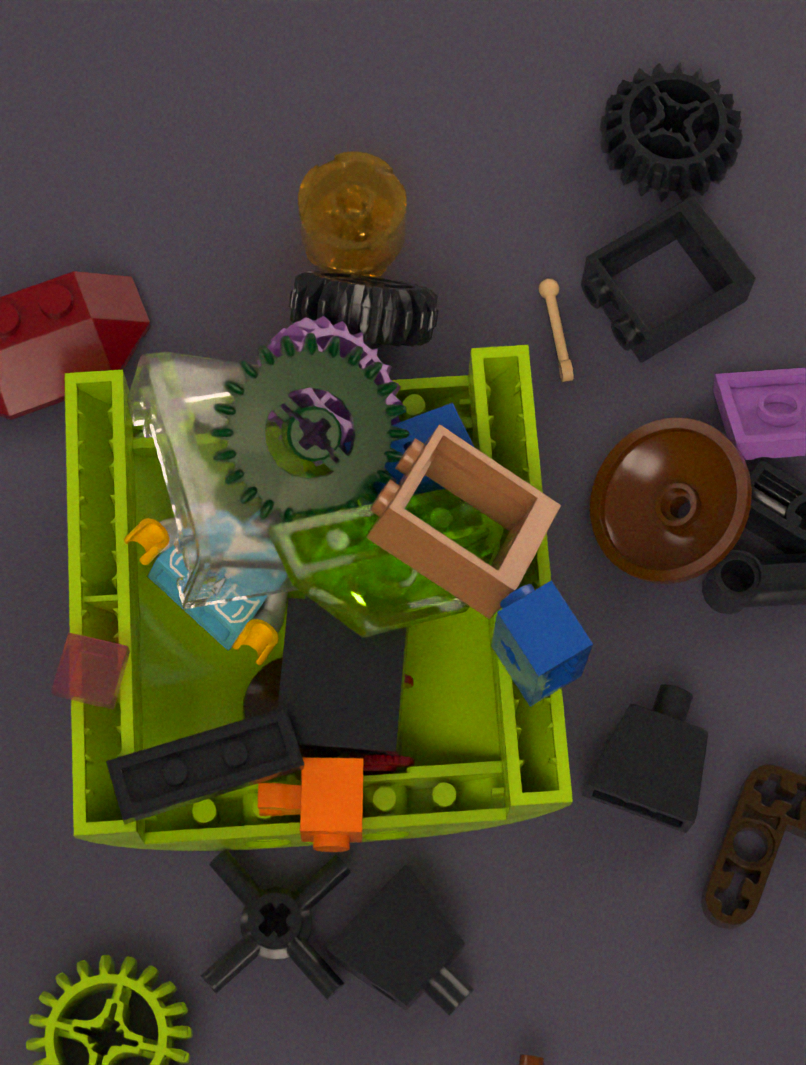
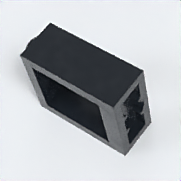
M692 195L588 255L585 261L581 287L589 303L596 309L601 307L611 320V329L619 345L626 351L631 349L642 363L746 302L756 277L697 198ZM677 240L715 293L650 331L611 277Z

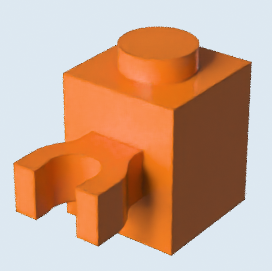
M302 757L304 769L301 774V785L258 783L259 815H300L301 841L313 842V850L344 852L350 850V842L362 843L363 758Z

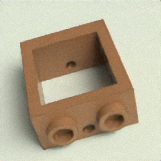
M439 424L425 444L415 438L399 460L395 469L404 475L399 484L390 479L374 501L370 511L379 517L366 538L490 619L501 608L500 602L510 593L517 590L561 505ZM424 475L510 531L491 566L405 509Z

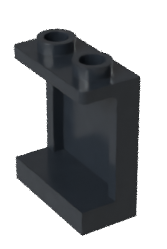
M327 590L305 591V599L288 598L278 709L286 707L299 749L401 757L403 732L400 730L407 643L409 627H412L413 614L409 606H401L399 597L385 594L364 595V603L340 601V593Z

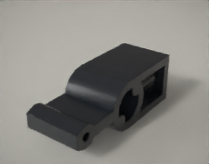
M761 458L750 475L752 500L745 528L786 554L806 553V531L799 527L801 520H806V485Z

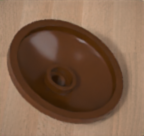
M678 417L647 423L619 441L609 452L598 470L590 498V519L596 541L606 557L615 566L637 579L657 584H672L696 578L721 562L733 549L744 531L752 500V487L748 467L734 443L711 425L695 419ZM690 502L689 513L685 517L679 518L678 512L680 507L684 503Z

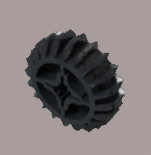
M681 62L674 68L673 73H666L662 65L658 63L653 68L652 76L639 68L637 73L634 74L632 82L622 80L621 84L617 87L616 95H611L608 98L605 116H602L600 131H602L601 149L602 153L609 154L607 162L609 169H623L620 178L623 186L635 180L640 183L638 188L640 196L647 193L649 188L659 190L658 196L661 202L667 199L669 191H675L681 201H684L689 197L691 188L703 196L709 190L711 182L719 185L724 180L727 169L734 166L738 156L737 149L740 148L743 139L742 130L739 129L742 121L741 111L732 110L734 104L733 94L719 95L721 89L719 79L709 83L703 82L701 68L693 73V76L683 74L684 69ZM644 112L647 117L646 125L643 126L642 132L634 135L630 123L636 116ZM707 129L711 145L699 153L695 147L699 133Z
M306 271L295 276L294 290H291L289 307H291L290 321L292 323L300 322L305 317L317 320L325 316L332 325L343 321L351 335L362 332L364 343L398 347L401 345L410 347L415 345L421 346L432 340L433 329L437 326L439 310L436 307L438 296L427 287L403 281L332 271Z

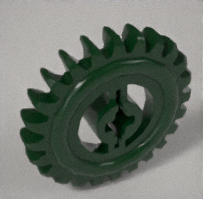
M314 333L306 334L301 351L297 352L290 337L283 336L280 340L279 357H276L265 345H260L258 347V356L261 363L259 368L244 360L238 362V368L245 379L243 384L230 380L223 381V388L234 400L232 403H216L213 405L215 412L228 419L227 425L215 427L209 431L212 437L227 440L228 446L213 455V460L216 462H232L234 465L223 477L222 483L224 485L244 482L245 486L237 499L238 504L245 505L257 497L260 498L257 511L259 520H265L278 508L279 524L283 530L290 528L297 514L301 516L303 527L307 533L314 532L317 517L321 514L328 526L333 530H337L339 528L340 509L343 508L353 519L360 520L362 514L358 499L362 497L373 504L378 497V493L373 487L376 481L386 484L391 479L397 483L396 479L384 466L386 462L398 463L403 456L402 453L390 447L391 442L407 438L410 433L406 429L391 426V420L405 413L407 408L404 405H387L385 399L397 389L398 385L396 382H387L379 385L374 383L375 378L382 369L383 365L381 362H374L363 369L358 367L363 353L361 346L354 347L342 358L340 357V338L338 336L330 338L322 352L318 349ZM314 388L326 391L341 401L350 415L353 430L351 446L347 455L338 447L342 432L340 423L335 415L321 407H299L288 396L289 393L295 390ZM284 404L295 417L289 416L280 406ZM271 411L283 421L281 438L288 452L303 460L313 462L321 460L331 470L330 472L321 476L305 478L292 475L278 466L268 451L265 436L268 415ZM296 418L311 423L321 420L323 426L318 434L323 439L322 444L338 459L336 462L330 458L331 454L324 448L308 443L301 447L299 441L304 433L299 427L300 422Z

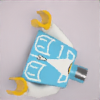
M231 508L223 510L216 516L210 512L202 511L168 518L160 522L151 518L143 519L123 540L126 544L135 541L144 547L146 553L139 559L143 565H148L159 553H162L156 559L147 577L227 651L232 647L238 651L241 645H249L258 653L255 663L258 665L264 663L278 643V632L283 625L289 590L285 579L281 576L289 562L275 548L277 543L289 532V529L283 530L280 527L279 513L274 510L265 520H259L256 516L250 523Z

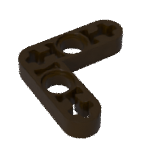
M768 764L753 770L742 784L702 892L701 905L703 913L717 927L725 929L737 928L753 916L760 902L785 831L806 839L805 776L781 766ZM768 779L777 783L775 792L790 800L797 795V789L805 792V796L796 807L795 819L788 817L786 814L793 806L792 804L782 800H775L769 807L761 804L762 794L754 789V785L762 786ZM746 830L758 834L765 845L762 859L756 862H748L739 858L733 846L736 834ZM724 863L737 873L756 876L755 883L747 877L741 881L737 892V899L745 903L744 909L736 908L730 915H725L721 912L722 902L714 897L715 892L723 893L730 886L735 873L723 871Z

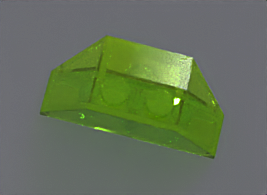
M447 489L413 495L405 507L407 511L487 564H489L494 549L497 547L504 532L501 525ZM373 504L272 525L268 531L291 584L362 638L464 613L470 607L366 538L379 517L370 511Z

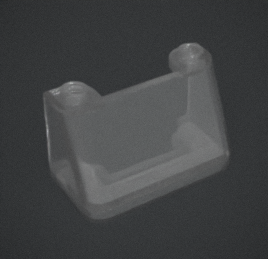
M164 351L141 355L127 403L133 426L143 425L144 437H153L179 530L174 541L176 554H183L184 565L189 570V576L180 577L176 582L183 610L319 586L325 575L327 564L332 563L334 560V544L331 534L327 529L321 528L319 518L317 517L313 533L305 531L299 514L295 516L290 528L283 530L280 522V509L278 508L265 520H261L259 515L262 499L257 497L253 500L251 499L246 504H242L241 498L245 493L244 489L246 487L244 481L234 482L230 485L225 483V478L235 467L233 462H216L213 459L217 452L228 446L227 440L212 437L209 434L212 428L227 425L228 422L227 418L213 410V405L216 403H232L234 400L223 388V381L230 380L240 384L245 382L238 368V362ZM251 364L256 368L260 367L259 365ZM267 421L265 436L268 451L278 466L292 475L306 478L301 459L289 453L282 443V439L279 440L281 429L275 422Z

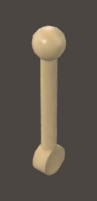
M547 278L540 283L539 293L541 297L546 299L559 361L560 378L562 382L573 381L572 362L568 356L556 299L559 293V285L554 279Z

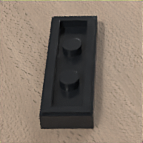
M286 707L106 761L124 824L304 769V762Z

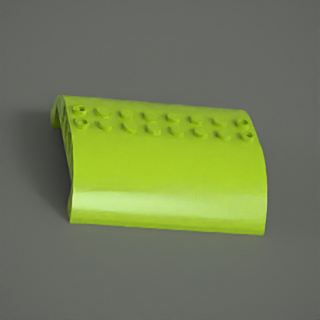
M528 345L471 348L468 375L392 380L401 386L396 394V398L407 408L405 413L398 416L400 422L453 403L474 447L543 493ZM123 370L65 373L73 827L76 839L118 847L173 851H223L226 849L251 850L313 846V842L301 841L300 815H259L258 784L124 824L106 761L243 720V700L251 680L265 665L283 657L288 598L305 599V591L309 590L304 580L313 571H301L296 560L297 557L308 552L299 549L294 541V535L306 532L296 515L290 525L289 532L275 546L289 562L281 575L289 587L283 625L278 632V643L264 663L258 665L255 663L258 658V653L255 649L243 644L238 651L233 647L227 651L147 577L156 559L162 553H159L148 565H143L139 559L146 553L144 547L138 542L131 541L126 544L123 540L145 518L155 519L160 522L168 518L202 511L210 512L216 516L227 508L235 510L248 523L257 516L260 503L259 497L245 505H240L237 502L238 496L245 486L243 481L231 485H224L222 483L223 477L234 467L233 463L216 462L213 460V455L228 446L227 440L212 437L209 434L212 428L227 425L228 419L213 410V405L216 403L233 402L234 398L226 390L131 396ZM267 421L265 436L268 451L278 466L290 474L300 477L309 469L316 476H321L323 473L327 474L331 471L324 463L315 466L313 461L303 460L289 453L282 443V439L279 440L281 429L275 422ZM479 511L480 521L470 527L482 531L483 544L468 548L477 552L480 559L491 566L510 531ZM547 533L518 588L532 584L536 590L551 581ZM456 597L458 604L455 607L441 599L435 603L438 613V620L436 621L428 617L423 610L416 613V629L411 630L409 628L405 667V674L413 678L414 686L403 690L400 730L403 732L401 756L415 758V765L407 767L404 771H397L395 774L363 775L362 842L411 839L481 830L536 818L572 805L573 799L562 688L531 707L528 705L491 647L497 612L488 619ZM341 753L337 758L350 756V753ZM302 770L261 783L301 785Z

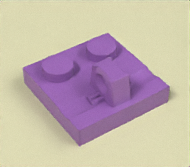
M806 368L715 374L713 393L727 438L738 448L744 460H753L759 457L806 456Z

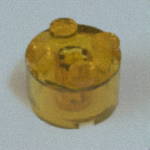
M350 151L334 155V160L320 167L318 164L315 165L305 175L298 193V211L301 240L310 262L327 272L351 273L372 277L382 275L388 265L400 253L406 237L407 197L403 184L401 185L398 178L393 174V169L379 157L364 152Z

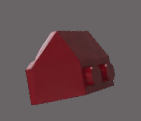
M72 271L0 297V417L13 420L65 401V373L124 370L141 338L145 337L151 327L132 276Z

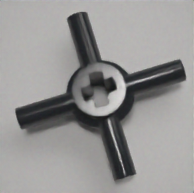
M227 849L210 862L209 866L245 907L240 920L243 938L200 975L209 987L217 994L258 956L274 961L291 958L326 1000L332 997L345 983L308 942L312 932L310 909L351 873L345 863L335 855L294 892L281 887L262 890ZM271 911H275L278 917L284 911L289 914L286 919L289 931L281 937H278L275 931L269 937L263 934L267 929L264 917Z

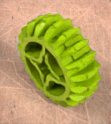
M110 955L101 956L99 962L100 975L94 976L93 970L87 961L82 960L78 962L77 972L81 981L74 984L64 973L58 974L55 979L57 984L65 991L63 995L57 999L51 993L43 991L39 996V1000L44 1005L52 1008L49 1017L32 1014L29 1019V1024L45 1030L44 1037L31 1038L26 1041L27 1050L46 1052L45 1058L35 1061L32 1065H67L63 1054V1037L83 1043L87 1047L89 1065H119L124 1059L130 1057L152 1059L149 1065H169L170 1060L181 1064H187L190 1061V1054L188 1052L173 1048L174 1040H187L193 1036V1031L189 1026H173L172 1021L188 1013L187 1005L184 1002H177L166 1007L165 1002L174 995L177 990L176 986L171 981H168L153 990L152 987L158 979L159 971L152 965L148 966L140 977L136 979L137 960L133 957L128 956L125 958L119 974H115V964ZM113 990L111 999L106 1000L102 1012L96 1018L88 1021L69 1019L78 1005L88 997L102 991ZM132 993L144 998L152 1008L158 1025V1041L145 1038L132 1031L129 1023L132 1010L129 1007ZM117 1021L120 1026L115 1031L131 1043L139 1045L137 1047L122 1044L121 1047L111 1046L108 1054L103 1057L99 1052L104 1047L97 1043L95 1039L82 1033L85 1031L94 1034L109 1032L112 1023Z

